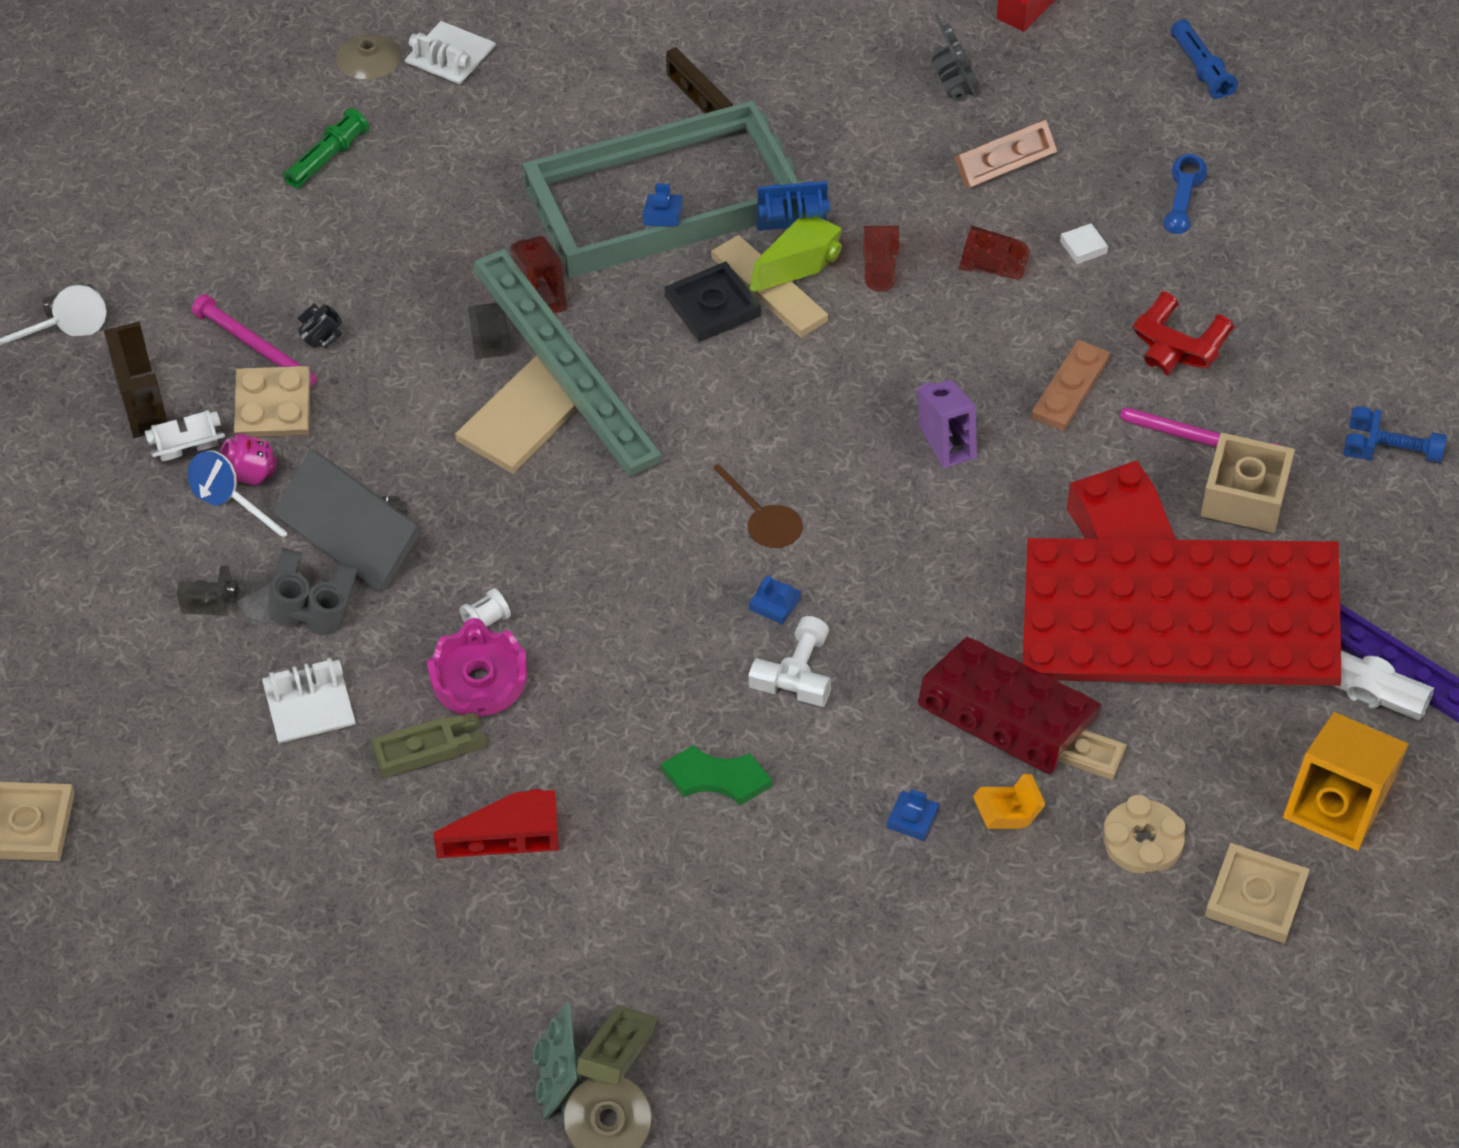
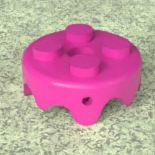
M478 618L466 620L461 630L457 633L440 637L433 658L427 659L433 693L442 705L460 715L471 712L478 714L479 717L503 711L516 702L523 693L527 683L528 670L525 648H521L509 630L506 629L501 633L490 631L483 621ZM478 669L489 673L482 679L469 677L472 671Z

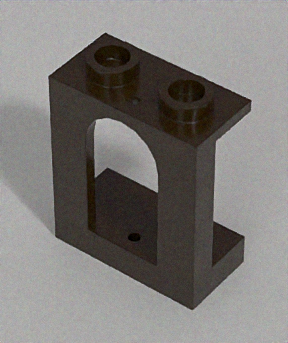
M139 321L103 330L133 439L146 436L145 431L151 430L152 425L167 422L155 373L131 379V376L152 371Z

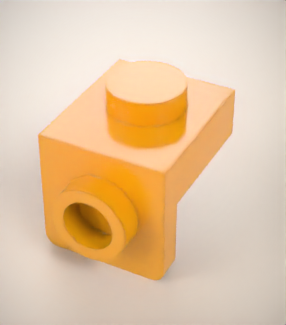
M1023 774L1013 787H980L973 795L987 829H1021L1028 827L1045 806V801L1032 774Z

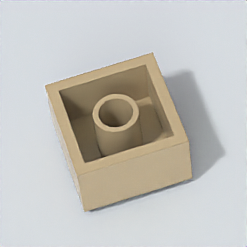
M1221 433L1205 489L1201 517L1275 533L1295 449Z

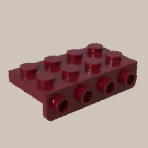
M968 636L923 676L918 699L919 706L928 712L1047 774H1052L1057 769L1060 755L1099 716L1102 705L1084 693L1076 691L1052 679L1050 676L1042 674Z

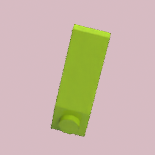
M804 212L802 219H797L755 261L749 289L758 292L819 273L829 261L833 263L838 258L842 249V244L839 243L842 228L820 217L806 218Z

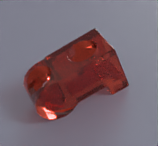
M899 225L864 226V278L866 286L873 291L885 292L895 285L896 260L893 255H898Z
M971 225L959 270L972 272L973 268L993 274L996 273L1001 277L1019 280L1025 273L1030 249L1023 241Z

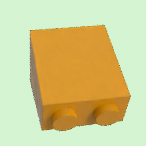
M1333 712L1305 753L1283 818L1358 851L1399 772L1409 743Z

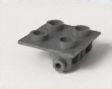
M935 14L934 16L947 46L936 48L931 59L944 85L946 94L954 101H961L965 95L971 92L977 98L978 95L974 86L979 84L978 79L971 66L966 68L964 66L969 62L968 57L961 44L954 46L953 43L957 42L958 39L950 23L943 25L938 14Z

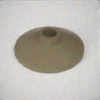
M366 34L346 41L336 54V63L344 74L356 79L370 80L386 76L394 71L400 64L402 52L394 40L383 35Z
M623 1077L618 1085H602L588 1078L575 1088L567 1101L564 1112L565 1130L575 1148H640L650 1131L651 1108L644 1092L628 1078ZM604 1109H612L616 1112L617 1121L614 1124L606 1125L603 1123L601 1113Z

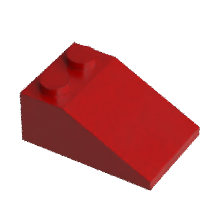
M1137 460L1070 483L1067 511L1085 539L1176 540L1157 491Z

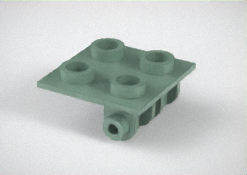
M568 1002L565 1003L558 1015L551 1019L548 1029L541 1039L535 1042L533 1049V1062L540 1067V1079L536 1087V1100L539 1104H543L544 1119H549L555 1110H562V1115L564 1116L567 1101L581 1082L580 1075L576 1074L578 1045L577 1041L573 1038L571 1006Z

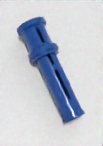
M1182 19L1175 22L1170 30L1172 32L1171 35L1177 40L1186 55L1196 66L1197 78L1200 81H1205L1209 87L1211 97L1218 99L1232 95L1238 87V81L1234 75L1228 74L1225 70V63L1222 58L1211 54L1188 20Z

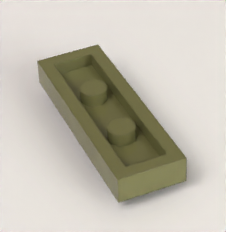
M617 1005L580 1055L576 1074L589 1077L591 1081L598 1084L618 1085L654 1034L658 1016Z

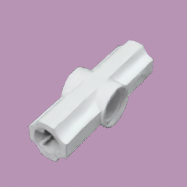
M1341 651V686L1334 687L1346 691L1349 698L1353 701L1359 699L1368 703L1370 708H1377L1381 705L1419 721L1424 717L1433 695V687L1395 673L1393 666L1382 658L1366 656L1360 659Z

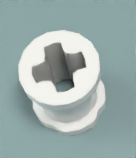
M495 588L488 591L487 596L472 605L464 604L460 607V614L464 623L468 619L478 618L488 627L500 619L505 620L511 617L508 604L502 594Z

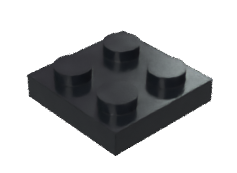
M727 261L664 287L666 299L698 342L761 316V305Z

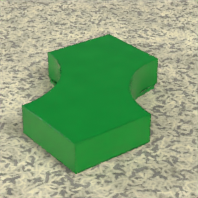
M693 745L661 763V771L683 798L698 792H715L733 799L740 806L772 787V779L750 753L737 758L722 759L709 756Z

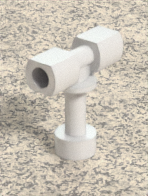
M813 616L802 617L795 631V637L799 643L793 657L783 659L781 664L756 658L748 676L749 688L771 694H776L778 688L797 692L798 701L824 707L831 691V678L811 673L807 661L814 646H823L829 632L827 624Z

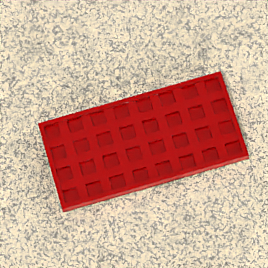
M1027 538L1022 664L1057 681L1341 686L1339 541Z

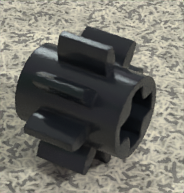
M313 303L298 317V320L303 323L298 328L299 335L311 347L317 348L322 344L327 349L342 335V332L337 329L342 325V319L329 305L323 304L318 308Z

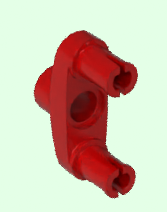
M1161 291L1146 313L1140 314L1132 325V329L1137 336L1150 346L1143 356L1144 361L1150 367L1156 366L1162 369L1164 375L1169 376L1178 363L1202 369L1210 368L1219 356L1218 351L1231 332L1235 330L1233 322L1227 317L1217 314L1200 338L1194 339L1165 326L1171 314L1180 304L1173 295L1166 291Z

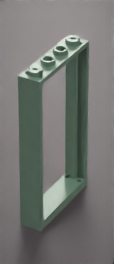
M754 100L522 163L524 186L560 258L563 268H566L565 272L568 278L757 226V198L681 219L678 226H656L578 248L547 185L549 183L746 129L778 185L804 183L801 179L797 180L790 157H785L782 153L779 137L776 134L772 135L767 116L764 115V112L760 113Z

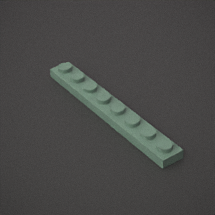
M502 249L475 260L473 265L474 273L626 474L630 477L659 464L662 454L507 251Z

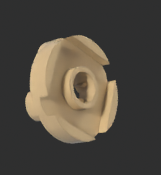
M1134 795L1127 802L1116 806L1108 814L1103 827V842L1111 860L1121 868L1141 874L1157 870L1160 872L1173 866L1180 858L1185 843V823L1182 818L1177 816L1166 805L1149 800L1143 795ZM1137 830H1148L1151 832V837L1155 839L1152 842L1145 839L1140 843L1135 840L1137 833L1134 832Z

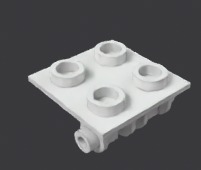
M440 21L427 36L423 33L411 35L409 46L412 47L413 51L407 56L405 63L460 85L496 46V43Z
M330 657L327 658V661L312 664V668H309L308 663L304 664V670L297 671L296 666L292 667V673L289 670L274 674L269 672L270 677L262 678L278 744L356 725L343 679L340 660L332 661Z

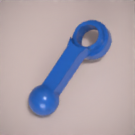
M1195 154L1182 155L1172 166V177L1178 185L1172 211L1165 216L1163 226L1168 232L1173 234H1183L1190 229L1191 221L1187 215L1192 188L1203 184L1207 176L1206 163ZM1186 164H1193L1199 170L1196 173L1187 174L1183 173L1180 168Z

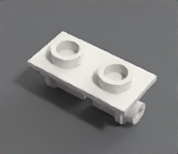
M205 410L201 413L183 417L187 431L181 433L177 420L152 425L151 430L145 431L148 444H156L158 449L150 452L152 457L160 456L161 461H166L183 456L181 449L196 445L197 451L218 446L217 439L225 437V434L222 431L215 432L214 427L221 425L217 411L210 413L209 410Z

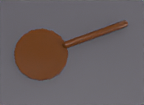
M719 464L714 466V470L755 510L747 523L748 533L755 542L769 548H783L793 544L800 538L803 531V522L797 512L782 505L761 507Z

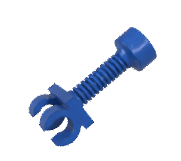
M1362 406L1352 409L1349 428L1365 432L1370 431V436L1367 439L1361 434L1353 433L1347 435L1343 455L1372 461L1375 445L1381 443V445L1384 444L1389 447L1392 445V447H1399L1400 449L1403 447V449L1407 448V450L1410 449L1411 451L1413 449L1414 451L1418 450V452L1422 451L1426 455V461L1441 464L1447 434L1432 432L1428 438L1423 440L1422 437L1416 438L1411 435L1408 437V435H1401V433L1397 435V433H1390L1389 431L1382 432L1379 429L1382 410L1375 409V412H1373L1371 409Z

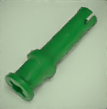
M354 108L346 109L343 113V118L335 125L326 127L320 141L283 172L284 181L299 189L338 152H346L351 146L350 143L358 135H364L369 131V124L366 118Z

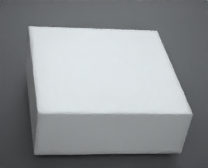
M1092 224L1062 233L1060 236L1061 244L1076 264L1099 257L1108 252V245Z

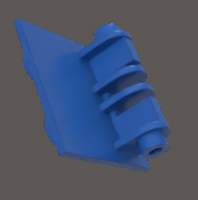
M808 181L797 184H773L758 187L757 231L787 229L797 219H802L804 212L806 218L820 217L826 220V214L830 213V202L827 199L828 181Z

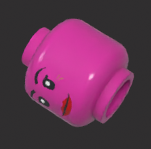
M238 433L232 439H226L220 450V453L232 463L237 482L258 486L266 477L271 478L275 472L277 457L273 456L272 446L267 440Z

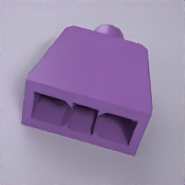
M947 380L937 384L928 382L921 385L916 393L918 398L919 427L941 466L946 468L977 458L976 406L954 381ZM949 424L964 448L950 454L949 451L953 445L949 440V436L953 434L949 429Z

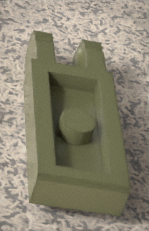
M470 712L448 719L446 716L372 738L370 740L371 747L382 779L455 758L459 754L464 755L486 748L488 740L485 733L483 734L482 732H473V734L454 738V735L479 729L481 721L478 714Z

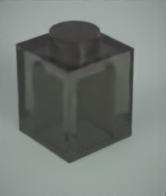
M491 303L468 306L475 360L510 355L506 316L499 304Z

